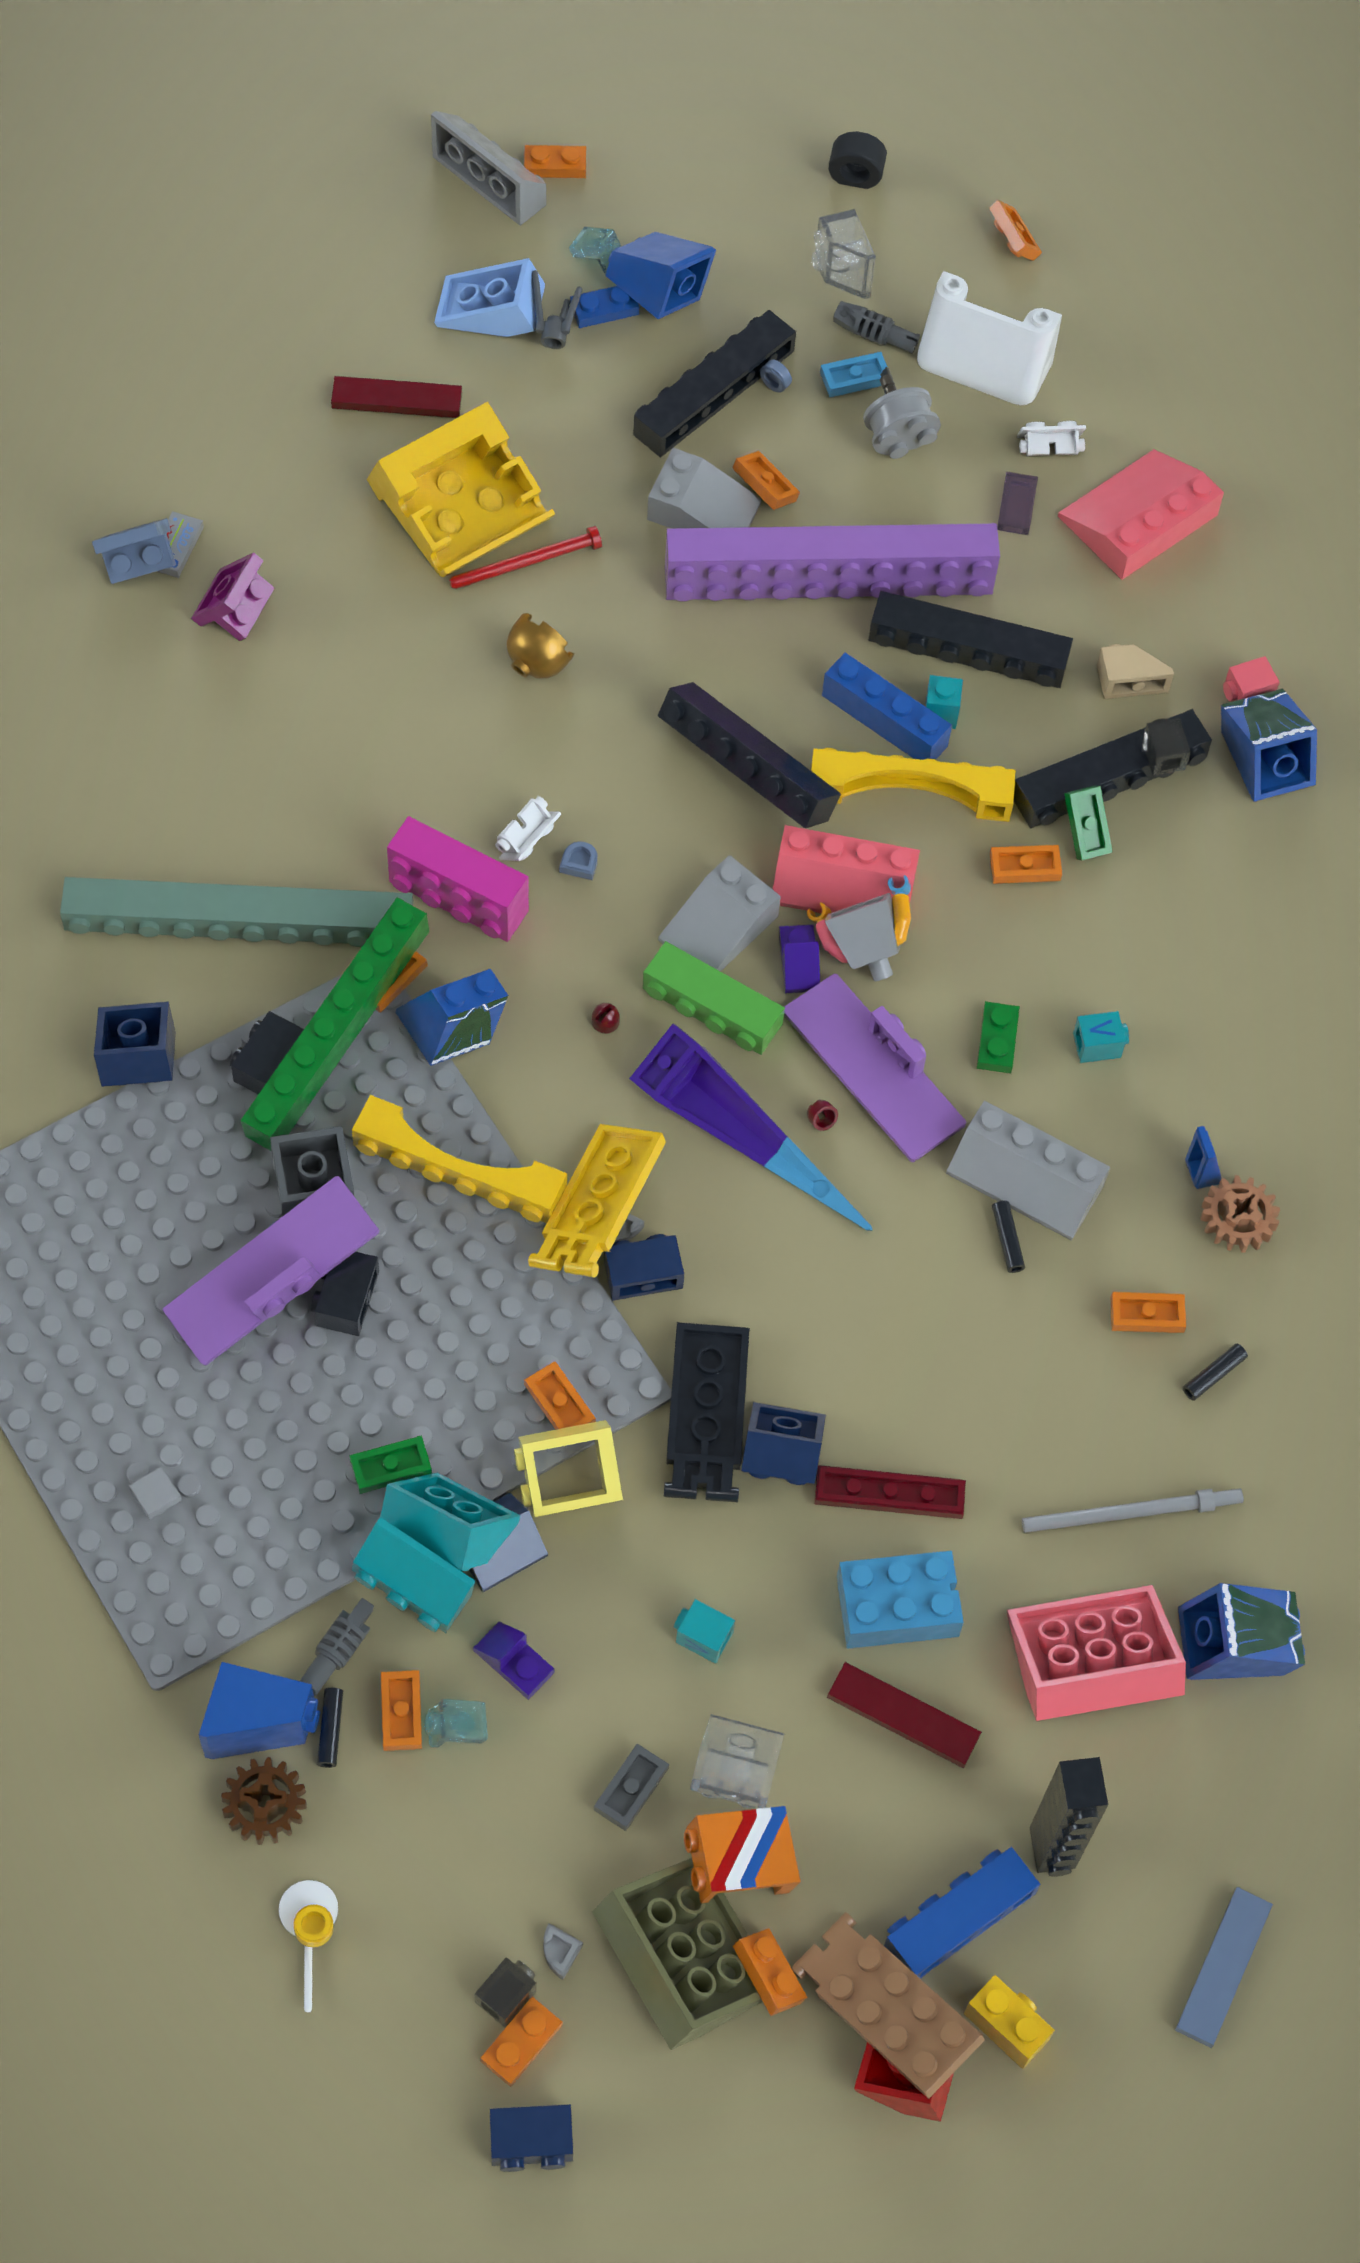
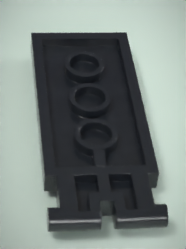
M677 1322L666 1464L673 1465L672 1482H665L664 1497L696 1499L697 1488H706V1500L738 1503L739 1488L732 1487L733 1469L740 1470L750 1328Z

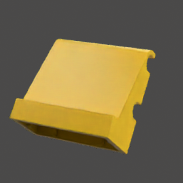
M488 401L377 461L366 479L380 502L382 500L385 501L441 577L453 573L555 515L553 509L547 511L543 507L539 498L541 489L522 457L518 456L515 458L510 452L507 445L510 437Z

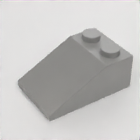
M672 448L648 496L647 520L672 529L750 527L762 499L705 459Z
M729 855L705 877L660 934L658 941L662 944L667 941L721 971L778 918L781 896Z

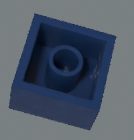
M169 1001L98 1007L94 1058L101 1087L173 1080L176 1031Z

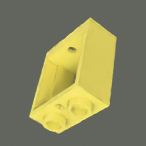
M606 1420L518 1437L520 1448L514 1449L515 1462L518 1471L524 1470L526 1484L520 1485L523 1505L531 1508L534 1517L623 1500L612 1431ZM594 1440L603 1489L541 1501L533 1452Z

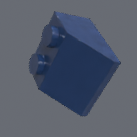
M753 1402L741 1471L748 1472L751 1476L760 1479H766L771 1476L786 1479L787 1482L795 1485L815 1484L826 1414Z

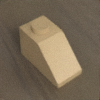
M1113 644L1108 647H1102L1100 650L1097 670L1104 699L1169 693L1174 676L1173 668L1134 644Z

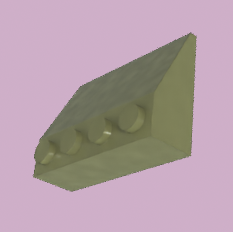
M692 1858L612 1890L592 1911L670 2050L705 2035L762 2002L733 1948V1945L739 1939L749 1935L724 1893H717L708 1903L700 1902L699 1892L693 1889L691 1881V1871L694 1867Z

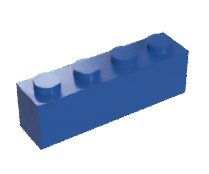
M846 652L825 673L822 690L824 698L913 759L936 760L948 747L952 724Z
M1012 1846L1003 1853L999 1849L990 1853L980 1862L982 1868L973 1875L966 1871L958 1876L949 1885L952 1890L941 1898L937 1894L929 1897L918 1907L921 1912L911 1920L904 1916L887 1929L890 1935L887 1936L884 1947L921 1979L1033 1897L1041 1884Z

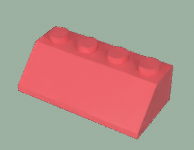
M785 825L773 890L781 896L780 906L806 911L810 908L816 913H822L823 909L820 905V902H822L833 913L890 893L892 898L894 895L890 891L888 880L892 877L894 888H901L905 883V875L911 885V891L908 894L910 902L920 850Z

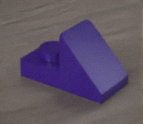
M814 924L779 926L785 994L807 992L820 983L819 942L815 941Z
M500 1621L473 1647V1651L528 1700L546 1683L555 1671V1668L527 1644V1635L524 1632Z

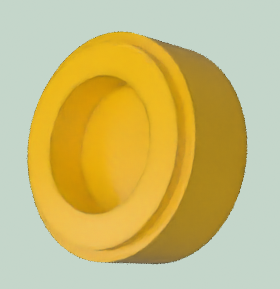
M314 1904L305 1906L298 1911L294 1918L295 1936L301 1944L307 1947L322 1946L329 1941L333 1934L332 1915L323 1906Z

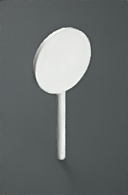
M306 1880L292 1885L285 1891L279 1904V1916L281 1923L289 1933L295 1936L294 1918L298 1911L305 1906L313 1904L325 1907L331 1913L334 1925L338 1915V1902L335 1894L328 1886L318 1881ZM304 1945L305 2012H311L312 1947Z

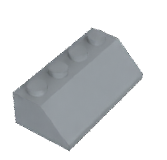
M438 111L431 114L432 152L434 159L520 226L546 206V184L540 176L531 173L518 159L509 156L495 141H490L473 124H468L461 117Z
M984 1100L967 1127L946 1174L998 1202L1009 1201L1011 1209L1072 1241L1104 1187L1110 1167Z

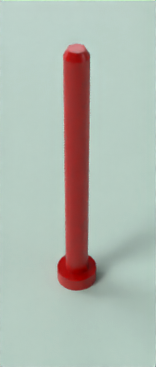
M594 525L586 529V534L452 576L449 579L451 588L458 589L591 546L593 550L602 548L599 531Z

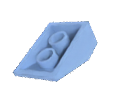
M527 258L445 276L435 317V325L440 328L503 337L534 332L537 319L532 271L536 270L530 259ZM538 273L542 300L545 283Z

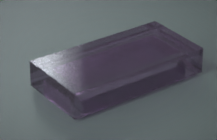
M1006 471L997 530L1029 535L1038 481L1037 476Z

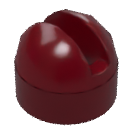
M611 1003L597 1005L592 1013L594 1029L600 1033L608 1034L618 1028L620 1014L617 1008ZM605 1012H608L606 1016L602 1019V1021H600L599 1018Z
M819 1099L808 1107L807 1118L817 1130L825 1131L833 1127L837 1122L838 1111L830 1102ZM822 1112L824 1117L819 1119L818 1115Z

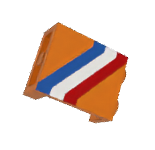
M785 1806L697 1815L686 1827L684 1845L686 1851L692 1855L694 1866L691 1871V1881L693 1889L699 1892L701 1903H708L717 1893L773 1887L774 1895L787 1894L801 1882Z

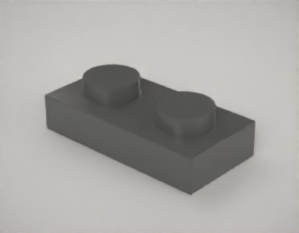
M636 1744L594 1805V1811L624 1831H627L668 1771L669 1764L641 1745Z

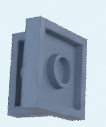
M167 518L109 534L92 541L95 553H102L111 584L176 566L167 537V532L171 531Z

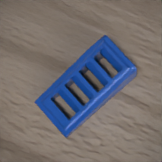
M1204 1126L1197 1127L1185 1161L1194 1187L1202 1189L1212 1185H1219L1222 1177L1208 1131H1206Z

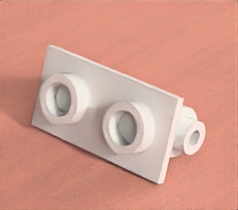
M1075 421L1059 422L1057 426H1045L1044 422L1027 423L1026 427H1022L1017 434V438H1025V440H1020V453H1026V456L1049 455V443H1055V455H1078L1079 452H1084L1085 440L1079 439V436L1085 431L1086 425H1077Z
M540 796L536 799H530L517 814L523 826L521 827L516 820H512L497 836L495 846L503 853L499 859L521 861L527 858L532 853L536 842L553 829V823L559 818L561 813L547 811L546 807L548 804Z

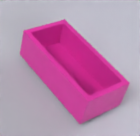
M410 816L406 818L387 846L389 882L397 890L403 893H413L420 897L428 906L433 908L439 907L451 913L458 921L462 923L469 922L481 928L489 937H499L508 942L529 911V876Z

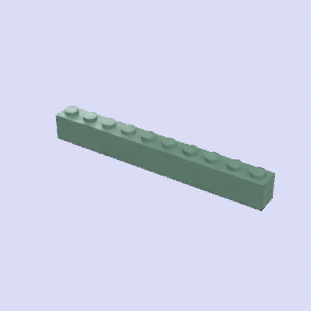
M65 877L60 915L64 930L77 934L105 932L109 935L117 936L123 933L141 934L145 937L173 935L178 938L189 939L195 936L210 937L214 940L238 938L250 942L279 940L288 944L296 943L297 941L315 942L319 945L345 943L355 947H362L394 900L398 897L413 905V893Z

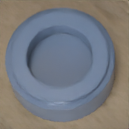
M769 360L760 369L763 382L775 392H783L792 383L790 372L777 360Z

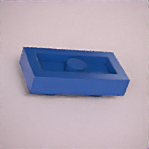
M614 286L581 294L574 316L578 327L583 328L639 315L640 307L621 288Z

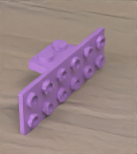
M832 974L784 1006V1016L910 1162H915L965 1127L966 1120L924 1074L926 1052L922 1044L915 1038L911 1039L904 1031L900 1019L893 1013L889 1014L883 1006L870 1012L838 974Z
M335 1176L163 1308V1312L200 1363L206 1366L265 1320L280 1313L285 1305L295 1297L310 1290L316 1281L378 1235L380 1230L339 1176Z

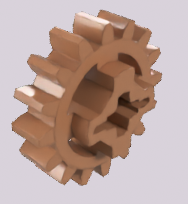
M1235 1175L1232 1184H1229L1225 1178L1221 1179L1218 1188L1213 1185L1210 1187L1207 1194L1208 1197L1204 1198L1201 1206L1205 1210H1203L1200 1219L1201 1221L1208 1222L1204 1230L1205 1233L1215 1232L1214 1243L1218 1244L1222 1240L1226 1241L1228 1251H1231L1234 1245H1239L1241 1252L1245 1253L1249 1244L1256 1250L1260 1249L1262 1240L1269 1242L1273 1235L1272 1231H1276L1279 1220L1276 1218L1279 1215L1280 1207L1272 1206L1276 1196L1274 1194L1267 1196L1264 1194L1265 1184L1260 1185L1258 1188L1254 1187V1178L1252 1177L1247 1180V1183H1241L1239 1175Z

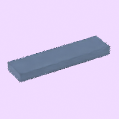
M1236 1887L1175 2031L1210 2048L1213 2047L1272 1908V1903Z

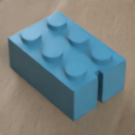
M952 1551L840 1562L837 1572V1584L847 1649L959 1637L964 1622L959 1591L955 1590L957 1578Z

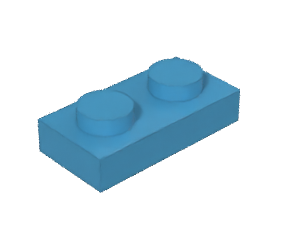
M882 352L823 364L820 368V374L829 397H835L881 386L880 374L887 365Z

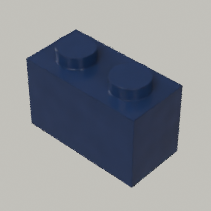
M655 1234L649 1236L646 1240L637 1242L621 1240L614 1242L609 1252L604 1251V1265L612 1301L683 1289L684 1269L676 1235Z
M571 2104L490 2109L492 2166H500V2171L516 2172L524 2170V2164L541 2163V2169L554 2170L564 2168L565 2162H573Z

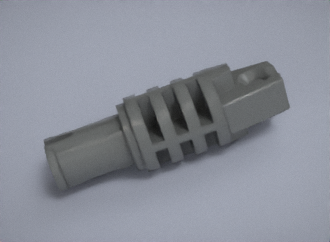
M840 301L833 316V322L855 335L869 339V341L876 342L881 346L889 343L908 351L910 354L914 353V346L917 347L920 339V334H915L896 326L892 318L885 317V315L878 314L859 305Z
M361 1598L350 1614L342 1610L317 1645L315 1651L316 1658L300 1679V1682L312 1684L314 1696H317L335 1669L340 1670L344 1668L371 1628L364 1623L373 1612L374 1605L364 1598Z

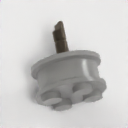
M885 367L880 374V383L885 395L875 400L866 409L863 420L865 426L874 433L872 445L875 451L880 454L890 455L892 459H897L905 456L908 450L934 442L938 437L937 433L941 423L938 415L930 410L932 399L929 392L919 387L897 390L889 368Z

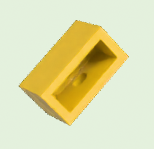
M996 1975L975 1995L964 2011V2015L1022 2069L1044 2047L1055 2031L1035 2012L1037 2007L1030 1998L1021 1992L1018 1994L1013 1992Z

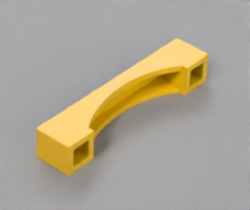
M834 748L813 749L811 771L841 793L837 804L842 803V798L865 790L897 787L912 788L937 793L958 801L976 812L977 819L1010 821L1014 801L1016 773L1014 769H1006L1002 766H976L967 762L948 763L939 762L935 759H910L900 755H873L864 751L856 753L845 752Z
M373 1095L369 1096L352 1128L353 1146L363 1154L368 1156L378 1155L388 1159L391 1164L400 1169L406 1170L410 1168L418 1171L432 1182H445L454 1186L456 1190L464 1195L473 1196L475 1194L485 1198L491 1205L497 1208H510L521 1213L525 1219L532 1222H548L567 1186V1173L535 1160L532 1166L499 1168L471 1163L447 1154L424 1140L406 1123L403 1117V1107Z

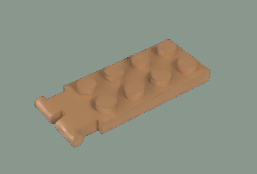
M845 1912L821 1936L829 1946L823 1951L814 1944L791 1968L800 1980L806 1975L819 1986L815 1990L818 1997L929 2099L985 2040L978 2030L875 1937L870 1934L864 1939L853 1929L857 1924L856 1921Z

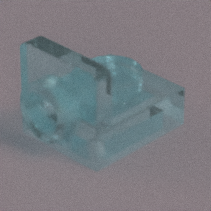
M584 227L570 245L569 250L575 258L598 260L603 272L606 273L611 252L615 248L622 246L613 229Z
M442 1699L429 1709L425 1718V1732L429 1735L430 1747L438 1748L446 1741L478 1744L486 1741L488 1734L485 1702Z

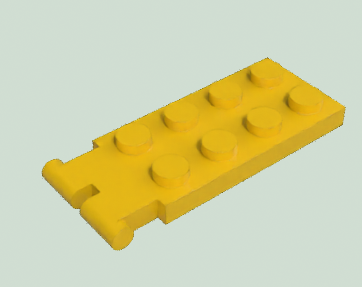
M600 1124L542 1231L545 1240L539 1252L530 1254L528 1259L529 1266L559 1272L564 1265L565 1273L596 1277L599 1271L597 1261L603 1251H610L666 1143L663 1134L660 1132Z

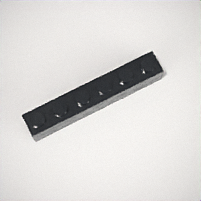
M767 310L760 317H754L745 329L738 334L731 335L725 344L715 352L708 353L703 361L694 369L685 371L680 380L671 387L662 389L657 398L648 405H642L634 415L633 435L661 458L761 378L760 369L769 360L773 359L781 363L795 350L796 331L771 310Z
M880 591L871 620L868 641L883 647L907 650L915 655L923 654L939 658L944 662H955L971 666L980 671L987 670L1006 675L1012 679H1023L1038 683L1044 687L1052 686L1061 689L1073 638Z
M694 682L669 688L657 715L659 718L806 829L829 821L841 796L839 791Z
M1190 709L1015 779L1014 802L1030 829L1040 824L1044 826L1056 821L1058 817L1068 814L1064 793L1096 785L1101 786L1103 802L1109 801L1120 792L1128 789L1136 790L1142 787L1147 781L1157 777L1166 778L1177 769L1187 765L1196 766L1207 758L1212 739L1194 710Z
M1100 1757L1059 1762L1029 1827L1037 1873L1048 1872V1875L1051 1877L1070 1874L1072 1872L1071 1869H1075L1109 1805Z

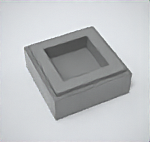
M162 1466L129 1485L130 1491L149 1520L182 1501L180 1493Z

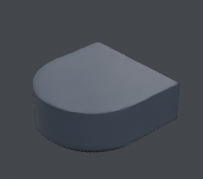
M581 841L570 844L563 853L559 873L593 880L598 857L596 849L591 844Z

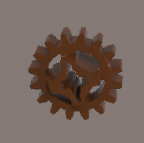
M271 1757L266 1758L264 1766H258L256 1760L251 1759L250 1770L246 1771L238 1766L236 1770L239 1778L237 1780L227 1778L226 1784L231 1792L222 1793L221 1798L222 1802L230 1805L222 1809L224 1818L234 1817L230 1821L229 1827L232 1832L242 1828V1840H248L253 1834L256 1836L257 1844L262 1845L264 1837L270 1836L275 1844L278 1843L279 1832L283 1831L288 1836L292 1835L291 1822L296 1824L302 1823V1816L297 1810L307 1809L306 1800L299 1798L306 1793L304 1784H296L299 1780V1774L296 1770L288 1775L286 1774V1762L282 1761L275 1768L272 1765ZM258 1779V1780H257L254 1784H252L249 1788L246 1787L250 1782H252V1781ZM275 1779L284 1784L290 1794H286V1791L278 1790L274 1783ZM263 1795H269L270 1800L266 1802V1806L259 1807L258 1802L262 1801ZM238 1808L250 1812L253 1815L254 1823L244 1818ZM279 1814H283L279 1820L270 1823Z

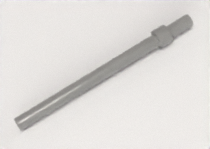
M1241 1488L1213 1492L1212 1489L1197 1490L1195 1495L1022 1518V1528L1024 1533L1195 1509H1198L1199 1513L1215 1511L1217 1506L1243 1503V1492Z

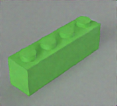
M665 941L643 972V989L646 990L649 996L659 1001L664 1000L675 1006L677 1011L686 1017L698 1019L705 1023L712 1032L716 1034L723 1033L735 1040L737 1045L744 1050H753L762 1055L783 1025L785 1007Z

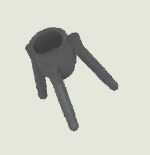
M533 270L532 284L537 319L535 332L542 334L540 342L545 347L561 349L565 347L567 334L570 333L571 322L579 303L582 287L576 288L571 304L569 299L564 300L560 316L552 315L547 318V321H544L538 271Z

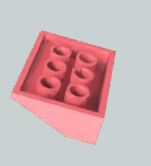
M1153 449L1058 512V517L1123 580L1218 516L1224 492L1203 471Z
M1153 1585L1007 1610V1617L1026 1694L1036 1721L1185 1695L1186 1661Z

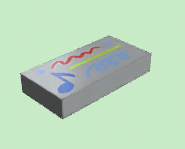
M172 511L168 519L171 531L167 532V537L176 566L157 572L179 578L204 525L203 520Z

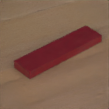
M335 376L331 406L332 409L458 418L462 401V385Z
M818 1465L814 1504L963 1519L966 1480Z
M847 1662L843 1664L827 1695L828 1699L963 1769L982 1733Z

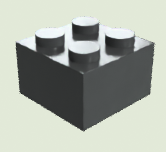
M342 1126L270 1137L282 1217L335 1176H339L354 1195Z

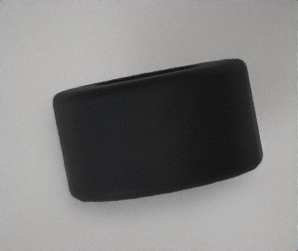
M858 131L846 132L838 136L833 143L828 171L831 177L841 185L863 189L872 188L882 179L887 150L884 144L875 136Z

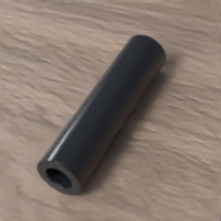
M999 1201L992 1205L1007 1270L1009 1273L1020 1272L1025 1269V1263L1009 1201Z
M1234 1344L1183 1386L1186 1396L1192 1401L1199 1398L1248 1357L1246 1350L1240 1344Z
M331 1687L324 1689L317 1765L324 1768H334L337 1765L344 1692L339 1688Z

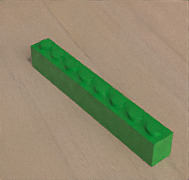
M398 897L394 900L240 1120L245 1137L271 1151L270 1137L288 1135L369 1020L379 1001L396 981L430 932L427 913Z

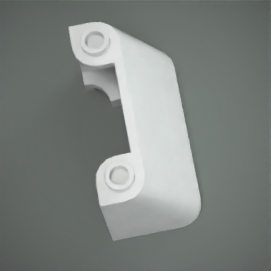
M943 271L937 282L917 355L919 366L927 372L1016 405L1031 403L1036 398L1053 363L1062 315L1048 309L1037 308L1030 311L1024 321L1021 322L965 301L968 293L967 283L959 276Z

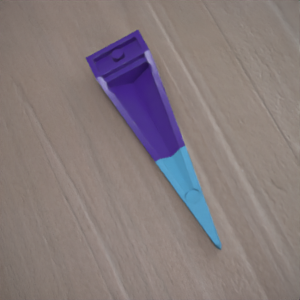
M673 1023L629 1079L655 1101L761 1164L865 1230L873 1231L872 1226L707 1049Z

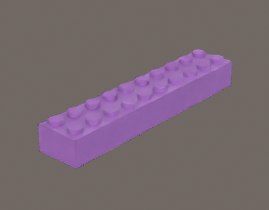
M997 523L667 529L665 552L666 600L710 599L719 601L722 599L754 600L756 598L784 600L788 598L819 599L821 597L849 599L871 596L878 598L880 591L907 597L939 595L941 597L951 595L983 596L993 594L1000 559Z

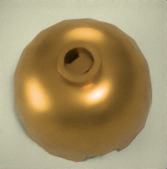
M524 613L513 625L506 642L509 657L513 661L511 666L519 675L525 678L528 675L535 678L553 677L567 666L574 653L570 651L567 653L564 648L568 643L554 628L544 621L537 625L530 621L532 619L531 614Z

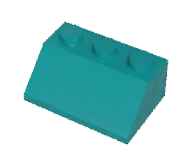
M438 1472L387 1484L380 1516L460 1571H469L470 1568L487 1564L520 1520V1515Z
M381 1517L375 1523L352 1565V1571L356 1573L354 1578L359 1583L371 1590L376 1586L388 1594L386 1600L402 1611L409 1608L419 1615L417 1620L433 1632L440 1629L447 1633L471 1598L476 1582Z

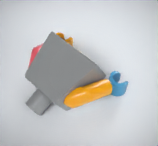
M904 875L905 883L901 888H894L892 877L888 880V886L894 895L892 898L890 893L833 913L828 906L820 902L823 910L818 917L809 908L807 916L816 923L815 928L824 950L841 963H849L852 969L868 964L874 981H880L892 976L893 972L888 957L899 953L900 945L907 939L911 921L908 896L911 891V885L907 876Z

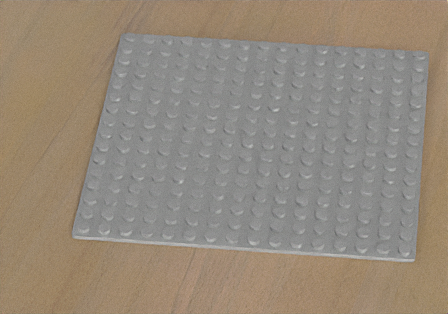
M343 974L277 1007L271 1012L305 1029ZM405 989L381 1013L375 1009L289 1133L295 1134L343 1127L354 1197L380 1230L378 1235L356 1251L377 1256L379 1263V1275L359 1336L316 1325L315 1312H311V1303L315 1291L322 1290L325 1280L321 1278L315 1282L310 1290L298 1295L287 1303L280 1313L265 1320L206 1366L200 1363L163 1312V1308L266 1230L270 1224L282 1217L272 1152L245 1137L240 1121L258 1094L235 1083L230 1066L234 1052L239 1047L243 1048L249 1040V1034L253 1025L258 1020L262 1021L266 1014L175 1060L172 1081L128 1084L0 1150V1427L144 1677L155 1691L166 1688L356 1580L354 1578L356 1573L352 1571L353 1561L381 1516L387 1487L359 1494L349 1455L422 1435L432 1473L438 1472L494 1502L526 1483L524 1470L518 1471L515 1462L514 1449L520 1448L518 1437L555 1430L524 1386V1379L552 1362L556 1361L595 1416L596 1422L606 1420L611 1427L612 1434L671 1401V1389L596 1277L565 1273L564 1265L559 1272L529 1266L528 1259L530 1254L538 1253L545 1240L542 1231L547 1223L529 1221L521 1213L510 1208H497L491 1205L487 1199L475 1194L473 1196L464 1195L450 1184L442 1181L439 1183L432 1182L418 1171L410 1168L406 1170L400 1169L391 1164L388 1159L378 1155H365L353 1146L352 1128L369 1096L373 1095L403 1107V1117L406 1123L424 1140L447 1154L484 1166L499 1168L523 1167L453 1061L448 1059L432 1066L427 1062L395 1013L398 1007L412 1000ZM592 1440L533 1452L537 1477L595 1444V1441ZM162 1466L180 1493L182 1501L149 1520L130 1491L129 1485Z

